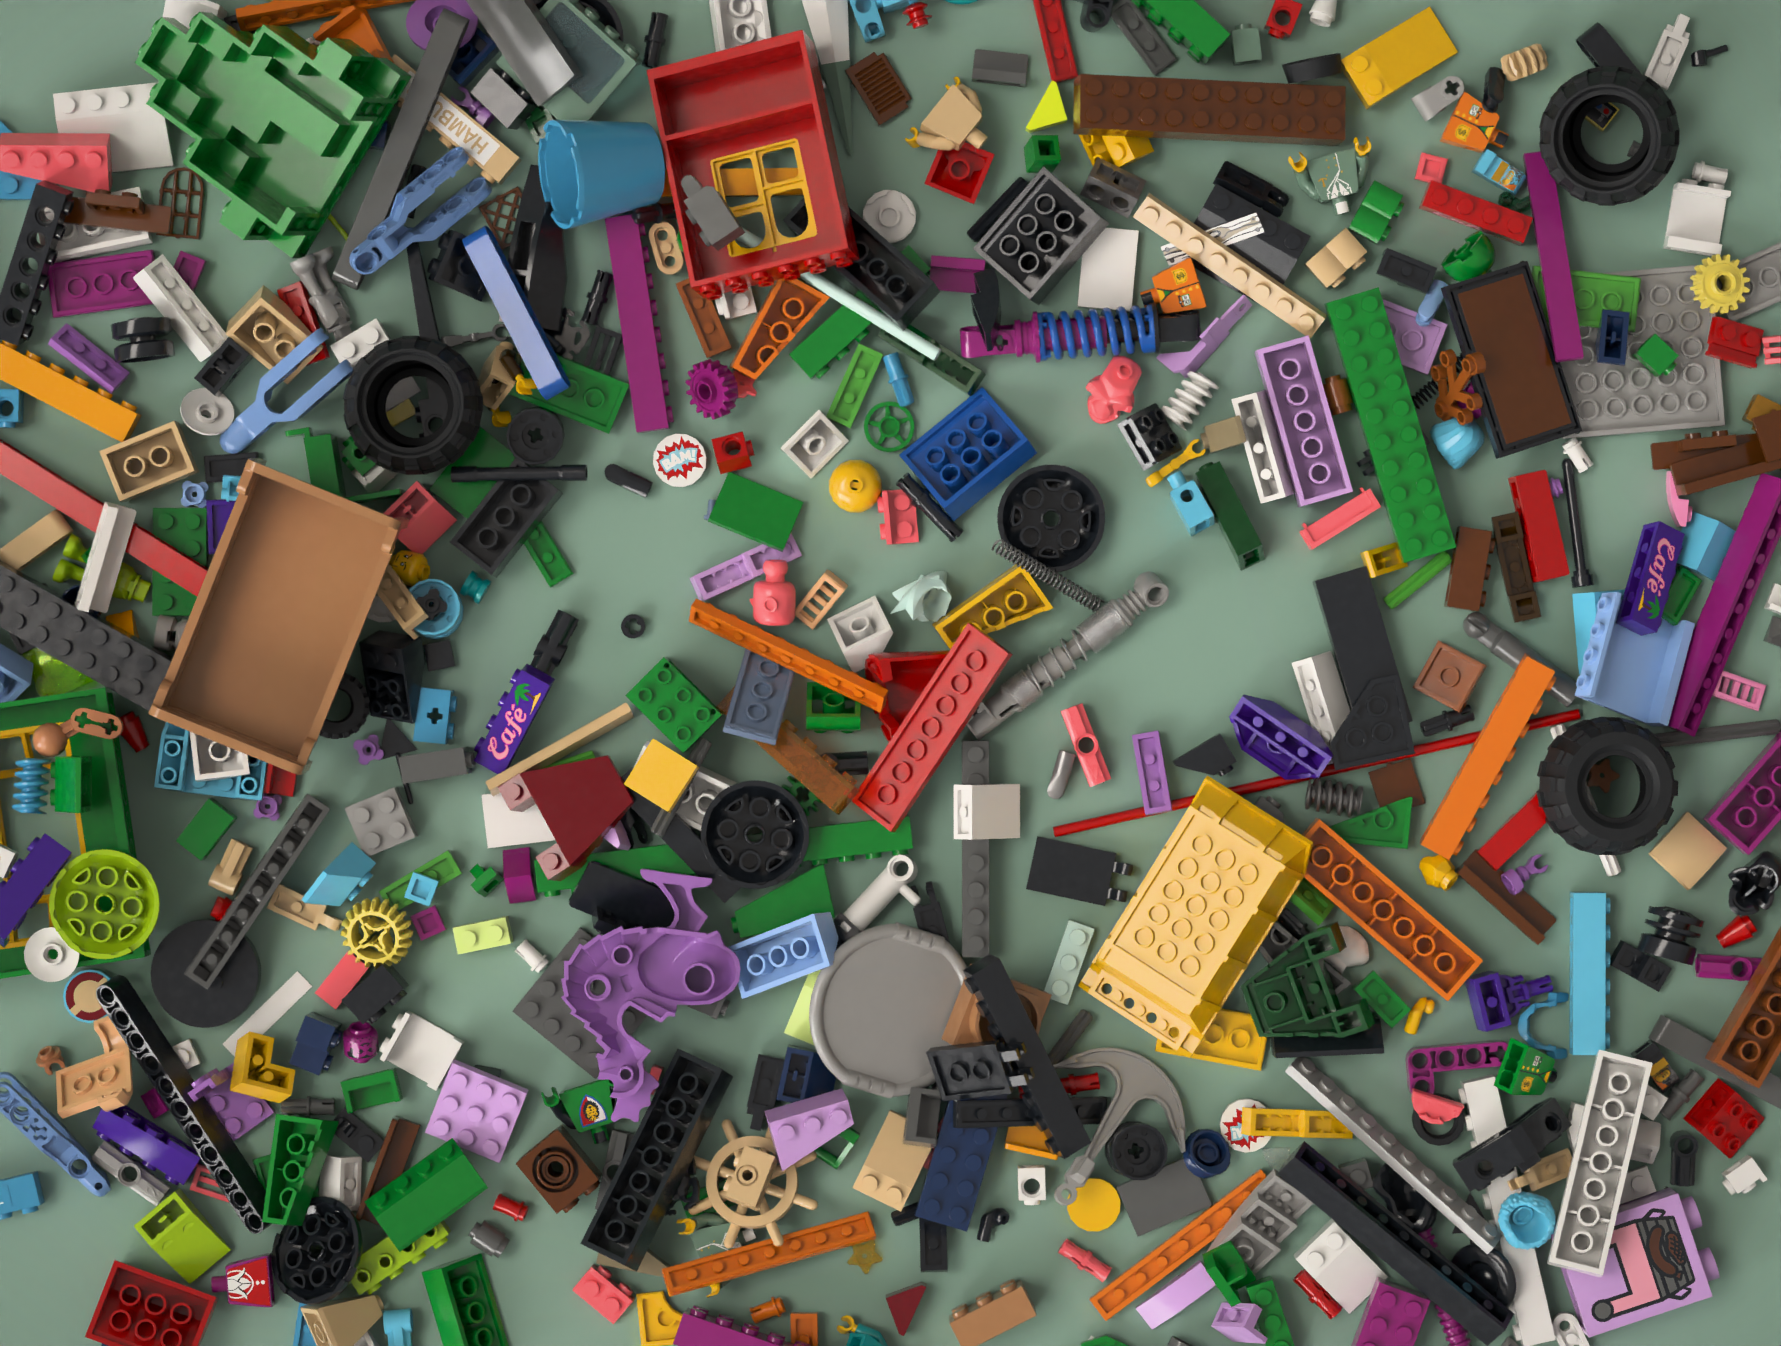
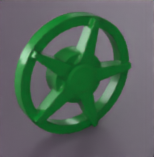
M882 402L875 405L868 412L864 421V433L868 442L874 448L883 452H895L904 448L910 442L914 433V420L908 409L900 407L899 403ZM885 406V417L880 422L869 421L871 415L877 409ZM889 406L901 409L907 417L897 420L890 415ZM909 420L910 432L904 441L898 432L900 425ZM868 424L879 429L881 436L877 444L870 437ZM886 437H895L901 443V445L893 448L880 446Z

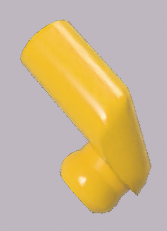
M1427 997L1419 998L1409 1011L1404 1031L1409 1034H1417L1423 1012L1432 1014L1435 1002L1428 1000Z

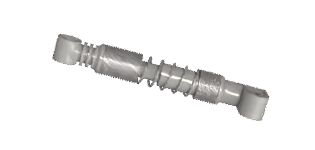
M1148 571L1140 574L1134 582L1133 592L1128 590L1129 595L1123 594L1124 599L1122 600L1120 598L1117 600L1111 599L1103 607L1101 606L1097 612L1095 611L1091 617L1089 616L1080 625L1076 626L1079 634L1075 630H1071L1074 637L1072 640L1067 642L1060 638L1063 647H1049V653L1043 657L1038 655L1036 663L1032 666L1027 664V670L1023 671L1020 669L1012 678L1005 681L1000 686V691L986 702L980 703L966 724L978 741L1013 713L1025 710L1033 701L1038 700L1040 696L1042 697L1043 690L1048 686L1054 687V682L1060 677L1065 679V673L1070 669L1076 670L1077 667L1074 661L1079 657L1083 661H1088L1086 655L1088 650L1091 649L1094 653H1097L1102 648L1104 649L1108 643L1110 644L1114 638L1116 639L1121 633L1123 634L1127 628L1129 629L1133 625V620L1136 619L1134 615H1141L1139 611L1145 612L1146 606L1150 608L1163 605L1169 596L1168 587L1154 572Z

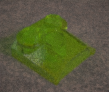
M37 647L23 654L25 659L34 664L32 678L35 682L36 691L41 697L70 693L95 681Z

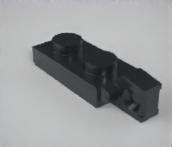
M758 1054L747 1103V1114L753 1115L750 1129L761 1131L763 1118H766L764 1111L773 1109L775 1106L784 1059Z

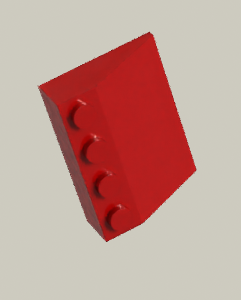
M114 1260L85 1337L108 1346H200L219 1298Z

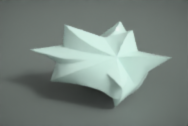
M935 571L926 576L920 575L918 580L894 591L892 594L899 603L890 614L906 610L913 620L917 618L921 622L929 620L937 622L942 616H946L952 599L951 591L946 584L947 572Z

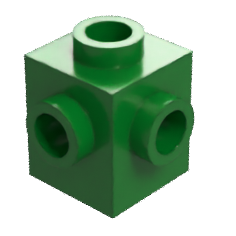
M350 436L342 443L346 447L341 451L344 455L342 461L351 471L356 469L364 476L376 464L366 456H358V447L354 444L352 436Z

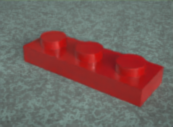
M302 281L277 290L279 298L286 303L311 333L320 328L314 308L308 302L310 298L308 290ZM325 341L321 344L323 349L306 366L330 358Z

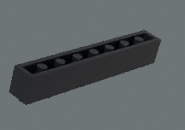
M989 954L964 969L963 972L967 978L964 980V983L969 992L975 994L978 1000L976 1007L980 1014L987 1018L990 1024L987 1028L993 1039L1004 1042L1005 1046L1015 1042H1024L1027 1052L1022 1055L1020 1054L1021 1058L1019 1060L1011 1061L1013 1070L1021 1067H1032L1035 1074L1033 1079H1028L1029 1083L1027 1085L1021 1086L1024 1092L1022 1095L1023 1101L1029 1109L1033 1110L1036 1116L1033 1118L1034 1123L1041 1132H1044L1047 1138L1045 1144L1050 1153L1066 1159L1090 1144L1091 1141L1000 958Z

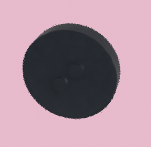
M215 919L191 921L171 931L159 944L151 964V983L158 1002L174 1019L193 1027H216L234 1020L251 1005L257 995L261 982L260 959L255 946L246 935H244L208 989L203 988L184 975V972L219 921H215Z

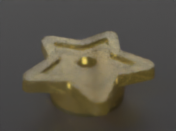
M871 1240L864 1245L860 1243L852 1245L854 1254L847 1263L860 1266L863 1273L868 1274L872 1264L882 1261V1258L875 1252V1241ZM863 1253L867 1254L866 1258L862 1257Z

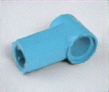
M411 1308L384 1310L383 1324L384 1332L388 1337V1346H413L411 1332H413V1315Z

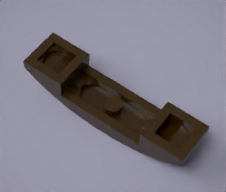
M1517 511L1491 517L1499 565L1514 623L1541 617L1536 590L1533 588L1524 547V536L1519 513Z

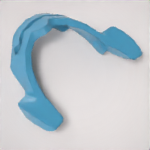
M1549 992L1546 1001L1532 1004L1520 1015L1518 1021L1520 1036L1531 1047L1546 1051L1547 1055L1554 1059L1566 1058L1568 1055L1567 1049L1558 1048L1551 1044L1545 1045L1534 1039L1529 1032V1019L1539 1008L1557 1006V1003L1567 1002L1569 994L1563 992Z

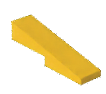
M1242 1107L1241 1134L1353 1139V1133L1328 1110Z

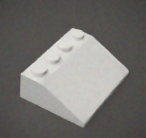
M158 82L53 94L58 133H110L112 173L174 166L169 120L146 104L150 98L149 94L152 87Z

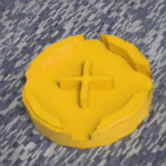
M1088 1178L1084 1187L1076 1188L1077 1198L1072 1204L1067 1206V1210L1071 1220L1078 1227L1086 1231L1098 1232L1108 1228L1116 1221L1120 1212V1198L1117 1190L1110 1182L1101 1178Z

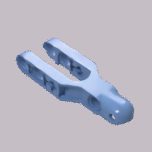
M456 147L447 152L396 194L389 217L376 226L368 234L367 239L351 252L349 263L355 271L360 274L374 273L412 242L436 240L490 195L492 188L484 177H477L415 227L403 225L411 211L435 193L434 189L445 180L456 176L455 172L467 163L469 156L465 153L463 147Z
M322 328L309 335L260 379L255 402L243 411L229 428L220 435V445L225 452L230 454L242 452L277 422L295 421L303 418L351 376L354 367L346 359L333 368L286 411L275 412L268 406L267 402L271 399L273 389L291 375L303 359L316 353V348L329 339V336L324 333Z
M0 1072V1079L7 1078L12 1083L11 1085L7 1082H0V1087L8 1089L6 1092L0 1091V1112L40 1151L56 1161L71 1177L77 1179L92 1194L99 1197L105 1196L111 1190L107 1174L91 1160L92 1156L73 1138L62 1122L14 1075L9 1072ZM24 1097H27L31 1101V1104ZM24 1106L27 1108V1110L23 1111L18 1109L17 1107ZM77 1159H82L87 1163V1166L80 1170L76 1169L72 1163Z

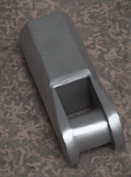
M1059 750L1052 772L1053 775L1047 789V793L1051 798L1059 799L1063 796L1068 782L1067 779H1069L1076 757L1075 754Z

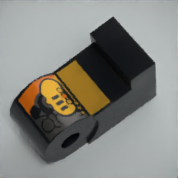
M1648 1040L1631 1053L1635 1059L1653 1063L1649 1078L1662 1093H1665L1680 1081V1078L1668 1064L1669 1062L1661 1053V1050L1652 1040Z

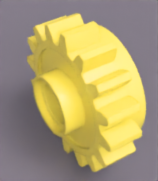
M1720 254L1712 255L1711 259L1709 257L1702 259L1703 265L1694 267L1697 272L1695 275L1690 276V279L1693 280V286L1690 287V290L1695 293L1694 301L1699 300L1701 302V309L1709 307L1712 314L1718 311L1720 314L1728 313L1729 310L1738 309L1737 303L1746 301L1742 294L1750 291V289L1744 287V283L1749 282L1750 278L1743 277V273L1747 270L1746 267L1740 269L1737 267L1740 260L1736 259L1730 262V255L1727 254L1721 257ZM1718 278L1722 282L1721 290L1717 287Z

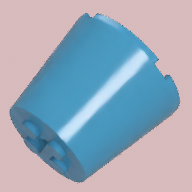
M550 120L544 125L543 129L546 135L545 138L539 140L538 149L540 183L545 202H551L554 210L551 212V217L560 228H574L657 203L662 197L665 185L664 157L658 136L650 124L646 122Z

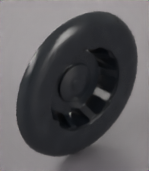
M1476 1244L1467 1245L1456 1252L1451 1262L1467 1275L1469 1273L1470 1278L1509 1308L1516 1293V1278L1512 1266L1506 1257L1495 1248L1486 1254Z

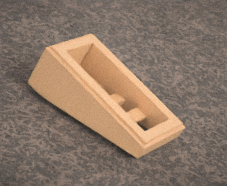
M827 569L796 607L795 616L813 630L848 585ZM824 581H827L830 585L837 589V592L835 593L828 586H826L824 584ZM820 589L831 598L829 602L816 591ZM810 599H815L824 608L821 610L815 604H813L810 601ZM803 607H808L817 617L814 619L803 610Z

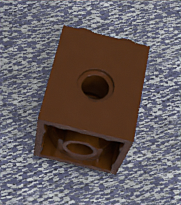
M562 1124L516 1162L519 1169L556 1214L561 1210L567 1213L578 1204L580 1200L578 1196L582 1193L588 1196L599 1186V1179L602 1175L600 1170ZM551 1162H560L564 1167V1171H554Z

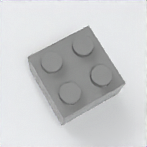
M398 787L391 788L344 808L362 851L369 857L418 836Z

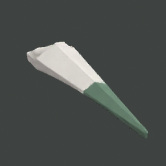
M802 0L846 148L851 156L853 153L850 79L845 72L850 67L848 0Z

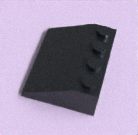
M1043 166L973 249L1029 300L1040 305L1109 223Z
M1215 184L1194 224L1206 231L1256 213L1264 232L1227 246L1275 280L1284 284L1311 236ZM1192 258L1195 269L1242 295L1244 294Z

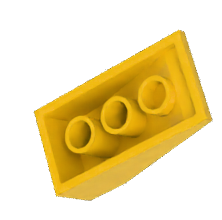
M1428 7L1341 60V70L1367 110L1452 57L1458 51L1432 9Z

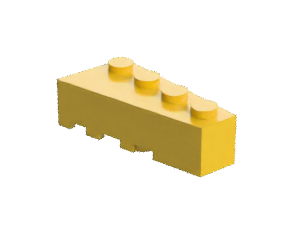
M1015 564L932 625L945 644L951 649L967 623L974 624L985 634H988L1018 621L1028 619L1043 611L1053 609V606L1029 572H1026L1025 569L1022 570L1021 566L1017 567V564Z

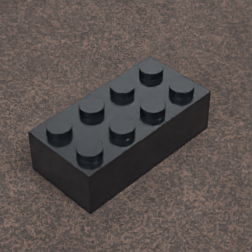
M515 458L509 467L529 466ZM547 480L497 481L451 539L450 543L490 575L497 578L563 493Z

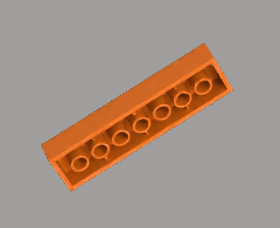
M1316 817L1302 834L1313 842L1304 878L1441 997L1449 1001L1483 960L1323 821Z

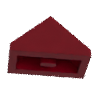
M922 1281L886 1294V1300L898 1333L902 1336L905 1335L926 1289V1283Z

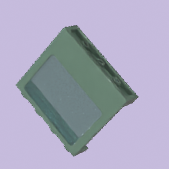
M548 0L539 10L583 74L542 105L558 120L589 121L632 69L643 62L638 57L640 53L635 47L629 43L625 45L618 38L620 35L614 28L609 25L605 27L598 20L600 18L599 15L590 7H583L578 2L579 0ZM502 55L496 64L526 90Z

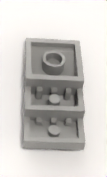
M1273 1169L1238 1207L1207 1252L1228 1241H1232L1253 1273L1256 1274L1281 1251L1280 1243L1298 1227L1297 1219L1313 1203L1278 1175L1277 1170Z

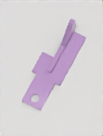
M1243 294L1220 319L1217 317L1199 336L1201 340L1191 351L1159 354L1156 357L1157 360L1173 373L1180 372L1184 378H1188L1187 374L1189 371H1197L1230 334L1229 329L1250 309L1252 304Z

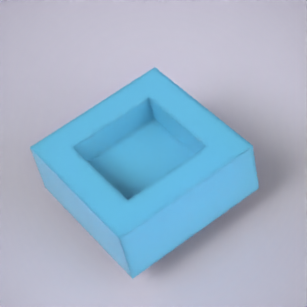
M414 871L404 898L430 906L440 880Z

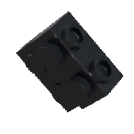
M449 229L448 234L443 233L439 239L438 248L441 250L437 259L432 258L428 265L427 272L430 273L428 279L482 302L487 289L464 247L462 239L467 236Z

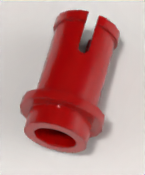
M500 1193L493 1206V1210L513 1217L516 1222L518 1220L523 1221L529 1209V1206L525 1205L524 1201L520 1203Z

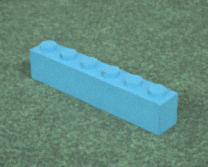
M1570 892L1569 1053L1572 1055H1597L1599 1050L1605 1051V1049L1610 1048V1034L1605 1033V1022L1610 1021V1007L1606 1006V995L1610 994V979H1606V968H1610V952H1606V941H1610V925H1606V914H1610V898H1606V893Z

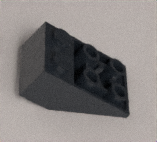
M378 630L359 642L366 690L370 700V715L413 724L416 720L425 665L422 639L418 637L414 640L410 635Z

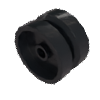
M141 317L111 324L112 339L116 341H130V343L118 345L114 349L116 363L145 362L175 356L173 341L156 339L172 332L169 317Z

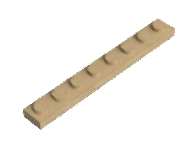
M1149 193L1133 215L1139 222L1305 336L1309 335L1310 339L1325 320L1327 315L1152 194Z

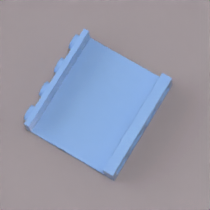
M1602 593L1597 604L1596 618L1590 630L1591 636L1588 648L1583 656L1584 662L1581 674L1576 682L1575 696L1652 727L1668 726L1695 623L1688 620H1680L1678 625L1673 626L1662 618V623L1657 633L1640 636L1616 623L1622 603V593Z

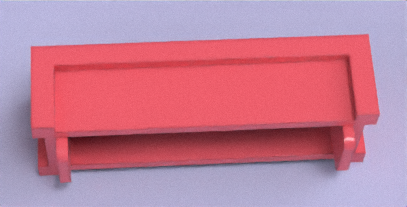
M1360 487L1359 491L1361 494L1308 527L1305 523L1301 524L1304 529L1299 533L1309 549L1313 550L1379 509L1381 505L1371 489L1364 491Z

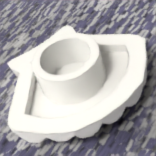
M1339 926L1347 947L1339 953L1323 958L1340 974L1347 967L1363 965L1369 961L1367 941L1358 931L1349 926Z

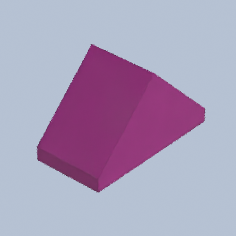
M530 847L503 850L504 881L509 904L537 900Z

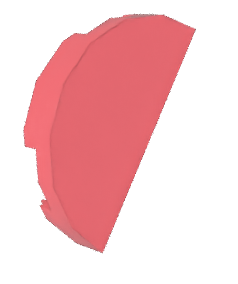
M1415 1088L1412 1089L1411 1099L1414 1110L1421 1119L1428 1123L1444 1124V1122L1450 1121L1454 1117L1457 1118L1464 1109V1104Z

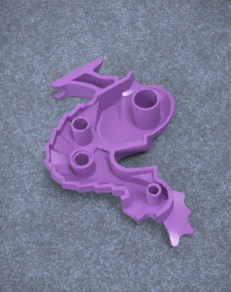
M641 869V876L645 880L657 884L670 901L675 912L674 921L667 928L655 927L643 929V926L624 929L623 926H620L604 935L599 933L587 944L582 945L580 943L570 960L564 961V978L561 979L564 995L561 998L572 1010L570 1014L585 1023L584 1028L597 1037L596 1042L605 1050L604 1053L599 1051L596 1055L600 1070L598 1079H608L614 1084L613 1092L610 1096L617 1098L615 1109L611 1115L613 1122L620 1118H629L633 1122H638L640 1110L651 1105L650 1095L654 1089L659 1087V1082L645 1071L644 1059L651 1050L629 1034L623 1022L625 1010L631 1005L662 1023L668 1016H676L677 1004L703 1005L714 1003L732 992L739 982L741 971L739 958L735 952L724 944L719 931L715 930L708 934L707 932H699L708 915L694 901L692 889L709 886L713 878ZM598 979L602 980L606 986L605 992L599 995L591 990V983Z

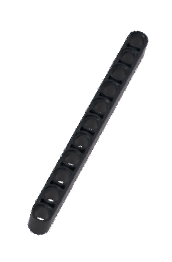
M122 975L114 976L96 990V997L245 1227L251 1233H261L273 1224L262 1222L266 1190L206 1098L203 1096L194 1102L189 1096L188 1092L194 1089L191 1084L195 1081L129 980Z

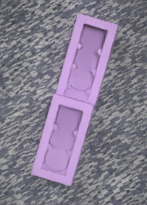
M791 533L783 552L762 544L691 577L690 581L699 600L704 602L764 574L763 564L765 560H785L788 563L801 557L802 554Z

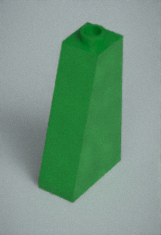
M824 864L813 867L737 909L734 912L735 917L731 918L733 932L739 933L740 938L758 935L815 913L831 912L832 918H834L835 911Z

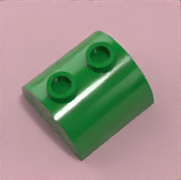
M807 682L806 730L816 733L841 731L846 734L861 731V703L817 682Z

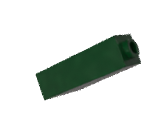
M1220 461L1204 464L1195 473L1196 479L1238 567L1242 571L1265 560L1262 543Z

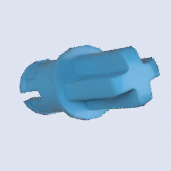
M895 352L882 357L890 378L888 383L893 386L899 406L911 405L914 403V398L907 381L909 376L904 372L899 353Z

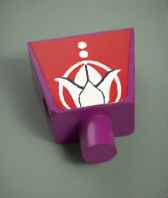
M271 1253L228 1263L225 1267L226 1276H214L211 1278L212 1292H227L229 1304L256 1307H273L275 1305Z

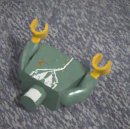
M1366 136L1367 142L1364 145H1359L1358 138L1355 137L1353 141L1355 149L1307 160L1301 152H1299L1301 158L1297 163H1294L1291 156L1288 157V162L1294 169L1299 188L1311 199L1318 200L1319 203L1332 201L1335 216L1351 212L1347 197L1357 194L1358 189L1364 186L1369 170V151L1371 149L1369 137Z
M706 1212L693 1216L690 1219H678L676 1222L685 1223L686 1229L683 1232H679V1234L691 1235L700 1258L742 1247L757 1240L754 1229L742 1228L738 1233L734 1246L726 1248L724 1246V1239L731 1223L727 1222L719 1214ZM734 1279L710 1285L712 1291L706 1297L709 1298L717 1295L722 1287Z

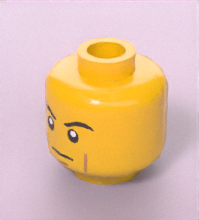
M401 550L390 559L389 564L408 587H413L416 583L428 579L430 575V567L427 558L423 554Z

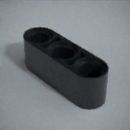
M1595 23L1576 39L1580 49L1595 67L1623 66L1635 69V71L1641 73L1600 23Z

